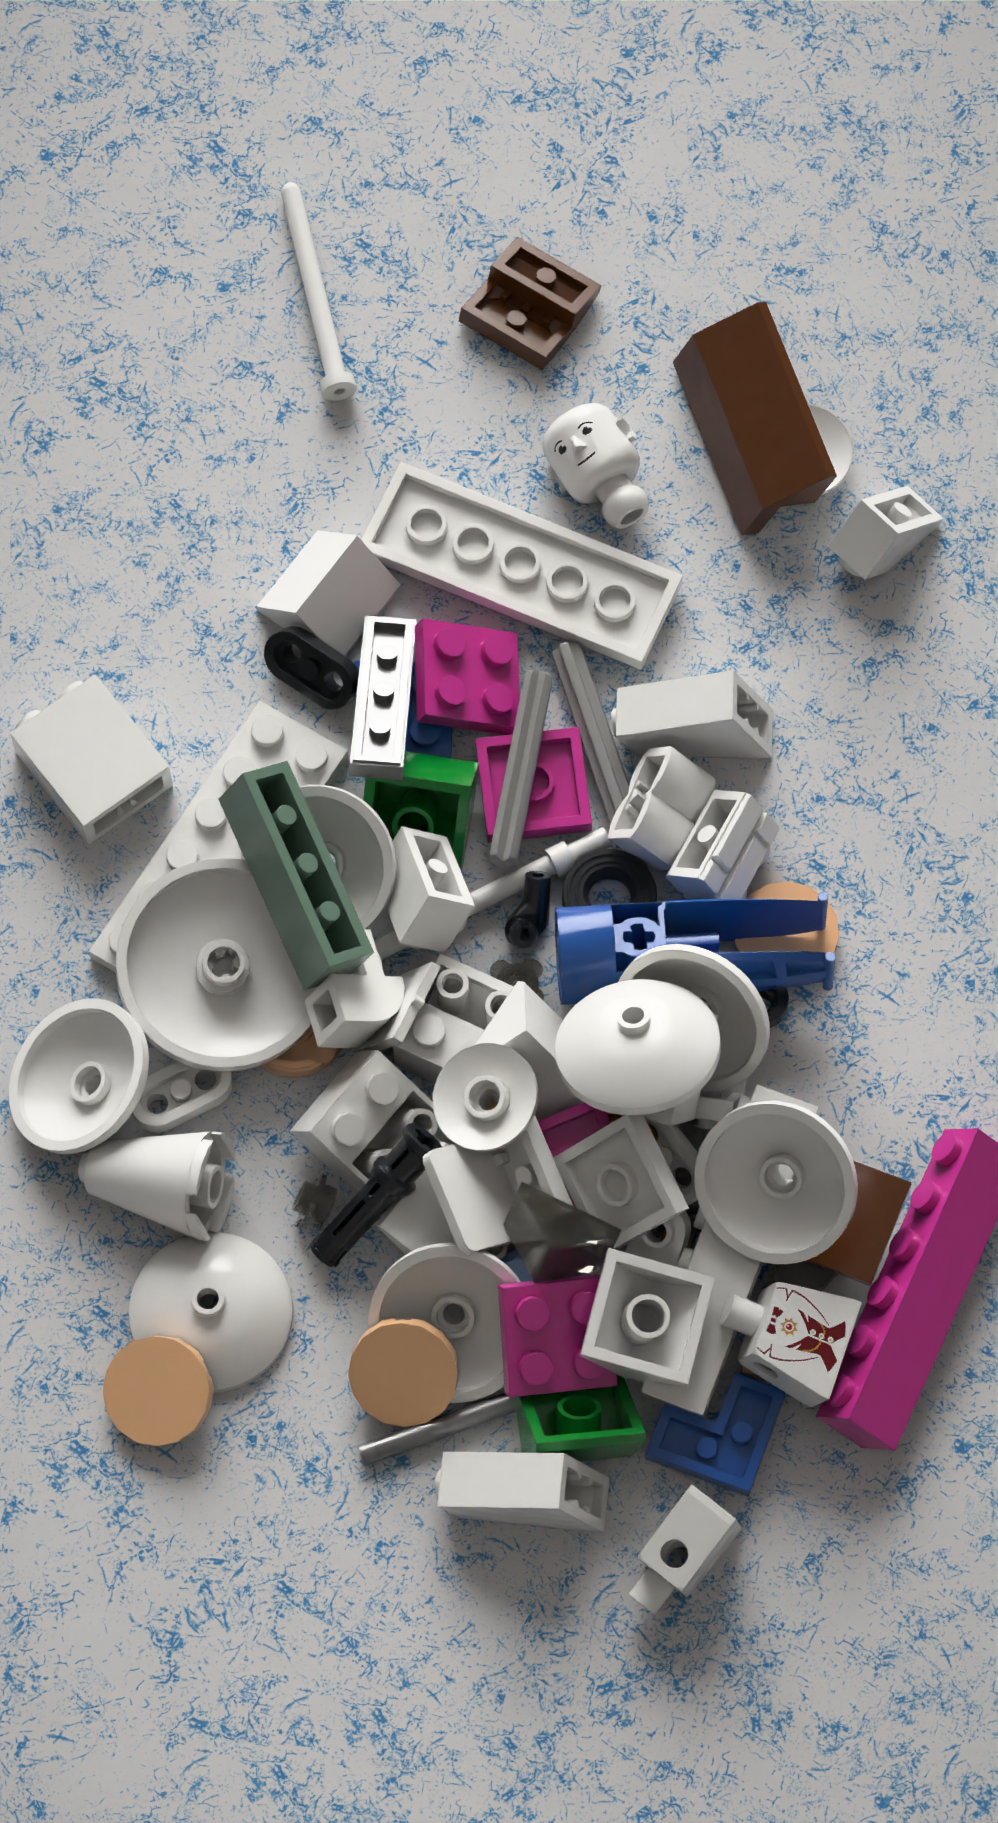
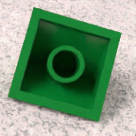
M617 1375V1386L515 1397L522 1453H565L581 1462L631 1457L645 1443L646 1432L626 1381L619 1375Z

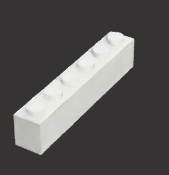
M758 1084L752 1098L742 1095L737 1107L761 1101H780L798 1105L819 1116L818 1106ZM779 1165V1172L784 1178L794 1179L793 1170L789 1166ZM699 1207L693 1227L701 1229L700 1236L694 1250L687 1247L684 1248L677 1267L714 1277L715 1281L689 1384L682 1386L644 1380L636 1381L643 1383L640 1391L643 1398L662 1405L665 1403L705 1418L738 1332L720 1324L723 1307L732 1293L750 1300L764 1262L746 1257L728 1246L710 1227Z

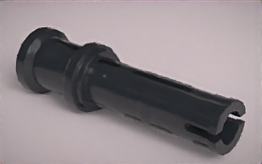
M410 1123L403 1129V1138L386 1157L379 1156L374 1161L371 1171L373 1176L350 1202L343 1207L341 1212L324 1231L310 1243L311 1251L321 1262L329 1267H337L341 1259L372 1227L396 1198H405L415 1191V1181L425 1171L423 1165L424 1154L442 1147L431 1133L417 1124Z

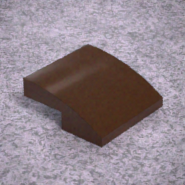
M517 237L493 262L488 279L461 307L458 321L543 370L579 325L600 293L602 285Z
M853 1161L857 1174L858 1195L856 1207L847 1228L827 1250L816 1257L802 1262L818 1269L823 1267L871 1287L912 1182Z

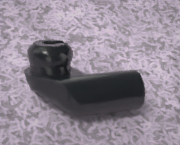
M529 871L525 873L524 899L506 920L504 930L508 942L517 948L524 949L532 946L549 923L550 873L543 871Z

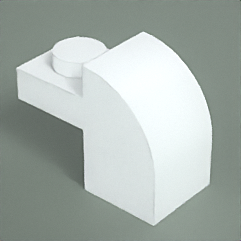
M371 929L364 930L374 953L352 974L331 973L304 1000L318 1047L354 1048L366 1043L392 1018L402 1005L405 991L403 977L384 975L382 960L377 952Z

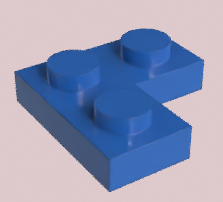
M734 1372L716 1422L664 1403L645 1452V1459L749 1497L786 1393L778 1387Z

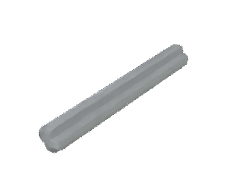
M564 642L553 650L552 657L576 727H579L581 741L611 825L618 807L629 793L630 784L582 646L578 642Z
M528 670L524 675L489 853L490 862L497 866L510 868L515 867L518 863L552 688V676L545 671Z

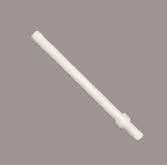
M602 827L568 845L562 841L544 850L545 856L471 892L470 895L475 907L468 917L524 890L525 873L529 871H543L550 873L551 876L555 875L557 878L566 875L571 867L586 854L611 847L612 842L608 839V833ZM395 930L374 940L381 960L409 947L406 944L399 943Z

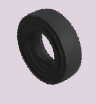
M618 849L596 850L580 858L567 873L562 888L563 907L592 906L589 901V892L594 884L604 879H615L622 882L629 890V903L657 902L656 883L648 867L636 856Z

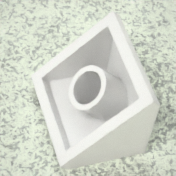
M318 530L258 604L257 611L282 628L296 626L307 630L347 657L363 637L365 616L379 617L399 592L401 584L357 535Z
M518 981L475 1045L481 1043L501 1044L513 1049L524 1057L532 1067L538 1083L539 1096L535 1116L537 1121L578 1105L583 1101L571 1096L572 1092L563 1082L557 1067L555 1042L563 1020L525 982ZM498 1093L490 1094L489 1096L498 1104Z
M608 1248L580 1356L623 1378L687 1386L715 1278Z

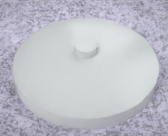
M212 858L190 862L173 869L154 881L135 901L123 923L118 939L115 969L116 980L125 1010L138 1021L146 1040L160 1052L173 1060L202 1070L239 1071L257 1067L281 1056L303 1038L312 1025L304 1000L317 987L308 990L303 989L246 860Z

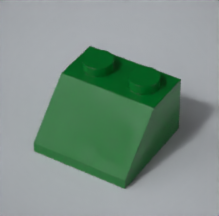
M405 751L402 780L365 778L363 801L370 805L382 819L392 841L401 826L445 836L448 838L462 873L474 809L479 762Z

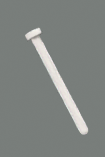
M287 183L283 186L281 195L325 372V377L320 381L322 396L329 401L343 400L356 392L355 378L352 373L345 372L301 189L295 183Z

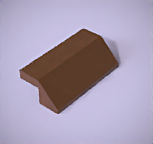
M757 302L692 335L674 359L673 365L741 535L757 534L780 507L815 503L834 481L837 474L766 302Z

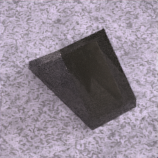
M524 1182L520 1184L503 1224L534 1284L601 1273L607 1249H614L622 1231Z

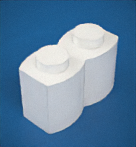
M672 746L649 748L636 766L630 781L629 793L618 807L612 819L608 839L627 853L639 858L652 871L670 870L714 791L715 778Z

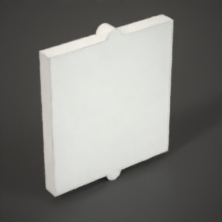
M430 962L398 975L403 977L405 988L404 999L400 1009L366 1043L361 1045L359 1051H382L403 1043L419 1009L425 1003V998L441 968L440 966Z

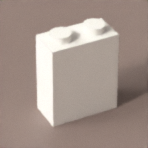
M96 674L85 682L76 681L67 686L58 696V700L44 710H34L26 714L17 723L15 730L10 733L17 756L88 845L173 786L169 765Z

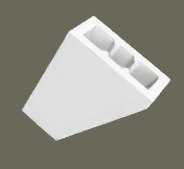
M734 670L617 688V706L611 712L612 729L615 736L636 755H644L649 748L672 746L685 757L755 759L772 757L773 709Z
M443 1452L442 1466L435 1478V1493L438 1498L437 1507L463 1519L604 1532L610 1477L565 1453Z

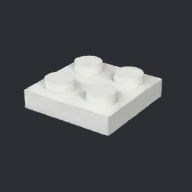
M624 1115L553 1158L600 1257L606 1255L608 1248L617 1250L689 1209L643 1115Z

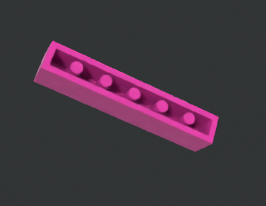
M979 1128L944 1129L942 1136L934 1144L929 1165L920 1184L911 1195L907 1214L899 1231L890 1242L889 1254L877 1280L868 1291L867 1303L855 1329L852 1330L830 1399L821 1403L815 1416L861 1448L896 1450L997 1222L998 1142Z

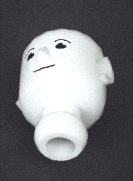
M587 403L570 409L550 425L544 435L542 449L551 465L548 471L559 483L560 486L558 488L562 493L568 491L571 497L580 503L594 504L601 502L604 519L610 526L617 529L633 525L648 512L649 500L646 493L641 487L632 484L640 466V456L632 443L637 439V436L622 415L619 414L615 417L608 407L597 403Z

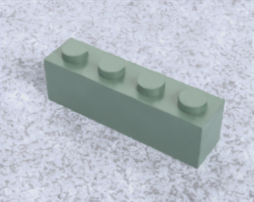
M288 761L242 773L218 800L303 989L308 990L319 986L331 973L352 974L374 953V950Z

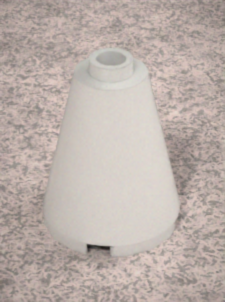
M215 1131L105 1140L92 1149L84 1151L79 1162L78 1175L80 1181L84 1182L88 1194L194 1239L208 1241L211 1239L208 1231L216 1233L220 1231L230 1208L235 1177L225 1176L226 1160L235 1161V1151L231 1138L225 1133Z

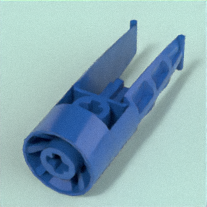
M820 892L817 901L788 899H695L556 907L555 946L560 1005L577 1004L592 992L618 983L626 968L639 955L652 948L671 944L696 946L720 955L740 969L750 979L757 991L784 989L823 982V989L829 991L833 988L836 955L833 952L719 951V942L735 941V939L795 935L824 930L826 928L828 894Z

